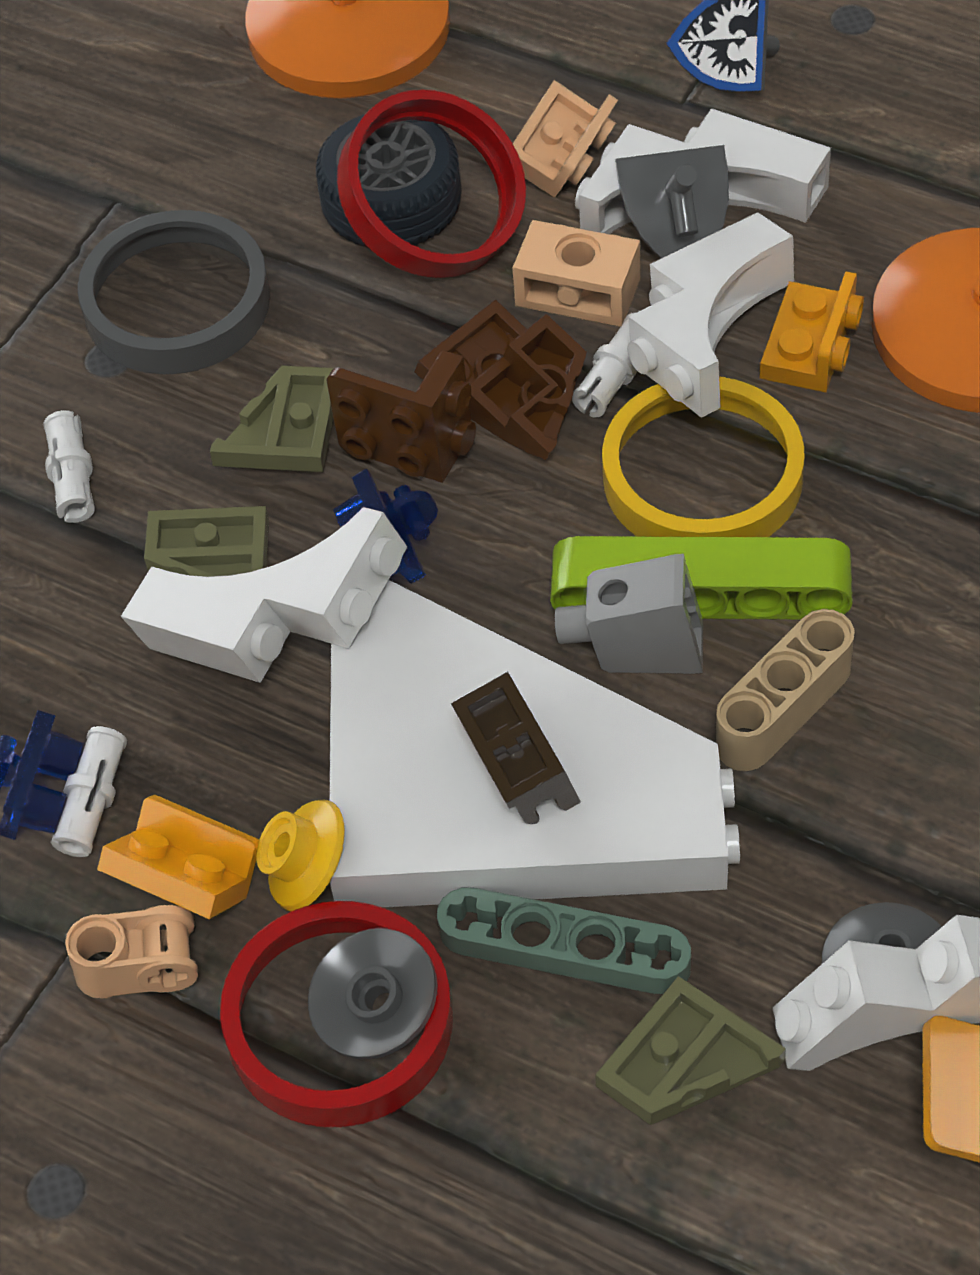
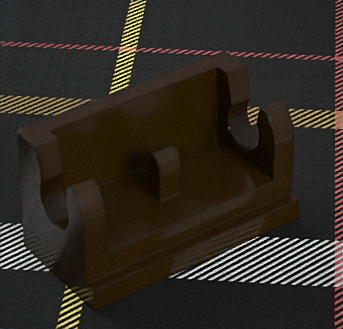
M508 672L451 703L508 808L511 809L516 806L524 822L528 824L539 822V814L536 811V807L545 800L554 798L556 804L565 811L581 803L564 768Z

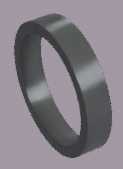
M173 210L153 213L120 226L93 248L82 266L78 279L79 303L88 334L94 344L116 363L136 371L153 374L192 372L207 368L232 356L256 335L266 318L270 303V289L265 262L256 241L236 223L224 217L202 211ZM180 242L213 245L236 255L250 268L249 283L238 305L214 325L189 335L153 338L127 332L110 322L100 311L96 303L100 288L118 266L134 255L160 245Z

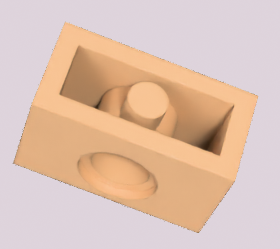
M532 220L513 265L515 306L621 327L641 279L640 240Z

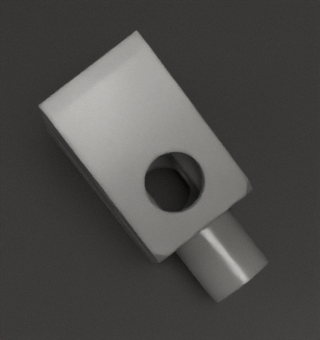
M674 554L595 570L587 577L586 605L556 607L555 630L558 643L592 642L600 667L604 671L609 673H703V620L684 554Z

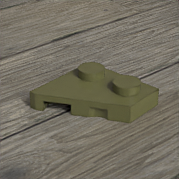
M281 366L266 382L263 393L252 398L239 413L241 423L225 441L217 438L212 443L210 455L213 466L323 472L334 418L327 386V377L334 368Z
M266 506L148 511L144 553L147 571L151 567L189 576L215 577L248 573L267 568L269 533Z
M678 976L595 1074L596 1087L642 1120L653 1125L778 1069L785 1061L786 1048Z

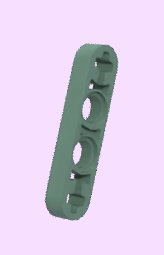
M462 887L453 890L442 898L437 907V923L441 940L450 951L460 955L652 994H664L678 976L687 981L691 974V946L687 937L679 930L666 925L478 888ZM467 912L477 913L478 921L472 922L468 931L457 929L456 921H463ZM497 917H503L501 921L502 938L496 939L493 936V928L497 929L498 926ZM526 922H539L544 924L550 931L547 940L534 947L519 944L513 938V933L518 926ZM601 934L608 937L614 943L615 948L607 957L600 960H591L584 957L578 951L577 946L586 936ZM626 942L634 943L635 953L631 952V965L624 964L626 961ZM659 950L671 952V961H667L664 970L652 968L651 959L657 957Z

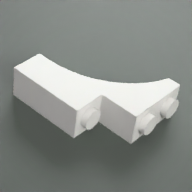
M714 109L709 111L698 128L692 127L685 142L628 124L616 143L611 142L607 145L602 155L600 166L591 178L586 177L578 188L575 207L580 210V229L610 234L631 222L626 213L620 192L615 159L724 145L729 181L728 205L767 210L806 223L828 188L831 148Z
M758 212L651 263V290L649 292L651 306L628 317L630 343L627 350L634 368L639 373L649 376L667 390L674 400L681 401L701 418L720 409L719 362L714 351L723 334L750 307L769 295L787 287L789 281L794 282L793 236Z
M363 507L344 526L311 549L267 568L230 576L203 577L189 576L151 567L121 617L149 649L261 683L272 662L280 654L290 632L349 648L360 628L368 621L372 608L390 576L398 569L407 546L383 512Z
M956 915L917 949L850 940L772 1007L777 1034L780 1037L782 1046L786 1048L785 1060L787 1068L811 1071L835 1058L863 1047L899 1036L923 1031V1025L934 1016H945L971 1024L980 1023V918Z

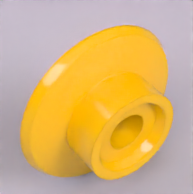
M316 800L300 807L294 814L287 811L280 812L269 821L261 834L256 853L257 865L262 873L268 875L269 888L273 898L286 911L309 906L327 887L338 866L344 844V820L339 807L332 801Z

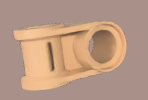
M160 905L140 911L89 915L74 923L66 935L65 946L76 984L84 994L93 998L105 999L112 996L152 991L174 992L191 986L197 981L198 977L197 964L194 960L190 959L189 935L194 930V916L191 911L180 906ZM161 925H165L166 930H160ZM96 953H112L103 960L88 961ZM172 968V971L168 973L166 969Z

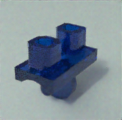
M367 468L351 477L358 493L333 509L340 527L351 520L363 507L383 512L407 546L398 569L391 576L400 572L410 584L426 576L408 534H412L414 540L417 541L429 536L428 526L432 524L438 513L433 496L426 491H411L408 485H402L394 490L395 499L392 501L387 492L378 490Z
M37 710L21 757L14 753L17 740L8 735L0 736V790L2 786H11L2 811L4 814L0 822V836L15 840L20 826L32 830L55 833L67 794L37 785L35 782L38 773L67 781L69 775L75 774L84 743L52 731L56 715Z

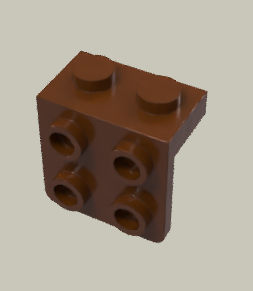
M442 350L416 392L342 368H334L327 377L338 443L341 448L355 458L362 460L372 459L396 467L409 476H422L443 483L459 455H466L472 447L476 434V424L471 421L469 406L471 385L466 382L463 356Z

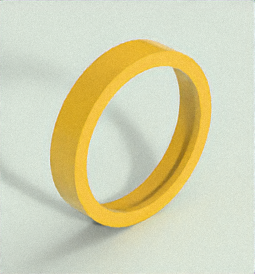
M719 377L720 410L745 416L767 429L785 450L787 464L784 474L775 489L753 507L722 518H685L666 513L644 501L630 487L620 466L619 454L635 432L663 415L690 409L681 401L674 400L667 390L659 384L647 388L629 400L618 411L604 437L602 447L603 485L612 512L626 529L639 537H770L782 527L794 512L799 502L803 485L804 443L799 427L788 410L771 395L753 385L731 378Z

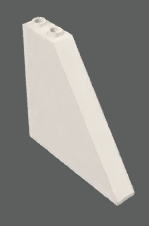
M390 580L386 583L372 608L368 621L360 628L351 646L345 648L331 644L330 801L339 807L344 820L343 849L338 866L330 880L334 901L362 902L382 908L439 905L442 898L448 893L462 887L478 888L534 900L727 889L728 864H740L738 825H725L724 808H732L735 805L734 780L732 769H720L717 743ZM506 672L513 679L581 803L566 811L556 804L554 798L543 801L536 807V811L539 814V822L536 824L524 822L516 806L511 809L508 808L451 705L452 702Z

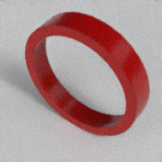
M422 89L409 90L394 94L378 102L363 116L349 136L339 159L337 170L338 193L342 208L351 227L364 244L377 256L408 273L431 278H446L476 270L488 262L507 242L522 218L526 200L525 174L512 141L498 123L486 112L469 101L446 92ZM424 120L452 129L475 146L493 173L499 195L497 221L487 241L473 251L443 254L416 247L388 229L370 207L359 178V152L365 141L373 133L394 122Z
M331 901L305 906L277 918L261 929L244 946L233 962L224 983L220 1004V1020L223 1036L234 1069L247 1090L259 1102L278 1115L302 1124L318 1127H347L368 1123L398 1110L410 1102L428 1085L441 1066L450 1044L453 1027V1009L448 977L442 959L430 940L415 925L402 916L376 905L355 901ZM377 928L402 932L413 938L424 948L433 962L437 975V996L434 1009L421 1038L411 1053L398 1066L382 1077L358 1087L342 1090L305 1088L285 1081L273 1074L256 1058L249 1048L241 1025L243 1002L259 973L275 957L288 948L316 936L332 933H358Z

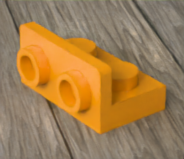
M845 271L839 291L789 281L760 362L759 379L827 393L834 370L843 372L846 366L851 341L850 338L845 337L847 330H857L860 324L864 296L855 295L857 273Z
M152 795L143 801L136 831L103 846L97 870L200 916L211 919L247 898L256 864L259 840L160 796Z

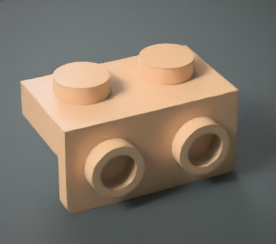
M554 80L513 142L522 163L525 179L554 198L567 180L576 186L594 159L585 153L588 147L592 145L599 150L616 122L608 118V115L618 100L609 94L598 110Z

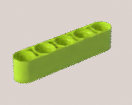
M576 536L559 541L554 546L552 554L550 602L555 610L556 607L586 605L587 577L595 570L674 554H684L702 619L801 620L812 611L821 609L835 610L846 614L853 604L850 548L844 542L831 538Z

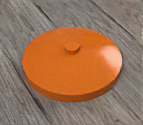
M249 0L245 15V26L253 58L259 67L273 80L287 88L308 95L327 98H352L372 95L397 87L426 69L444 47L449 34L450 16L448 0Z
M966 228L931 236L916 243L896 257L887 267L876 287L871 324L874 343L881 359L894 376L917 394L938 404L980 413V228Z

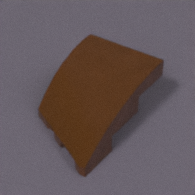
M495 299L421 358L414 372L423 380L442 350L463 356L466 382L471 385V398L469 402L471 420L505 442L546 460L555 449L557 437L574 393L573 390L587 352L547 314L526 329Z

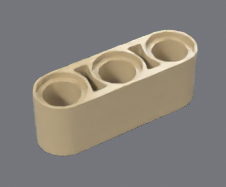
M821 609L812 611L803 617L723 696L717 706L716 743L718 744L719 759L726 766L738 771H750L758 769L767 763L847 681L851 672L854 628L851 621L844 614L835 610ZM819 649H827L830 651H820ZM786 688L792 691H780L778 689ZM747 728L753 731L739 732L736 729Z

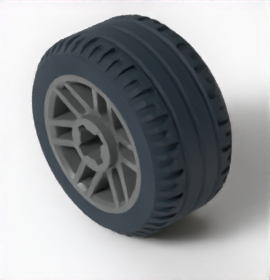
M363 114L339 126L337 130L327 137L317 157L316 178L321 208L329 225L346 240L367 247L353 230L344 213L337 185V170L342 149L365 115ZM403 120L382 127L365 141L358 156L359 178L370 207L382 223L398 237L412 245L424 242L438 234L441 229H444L450 223L452 217L455 216L461 198L458 153L447 131L434 122Z

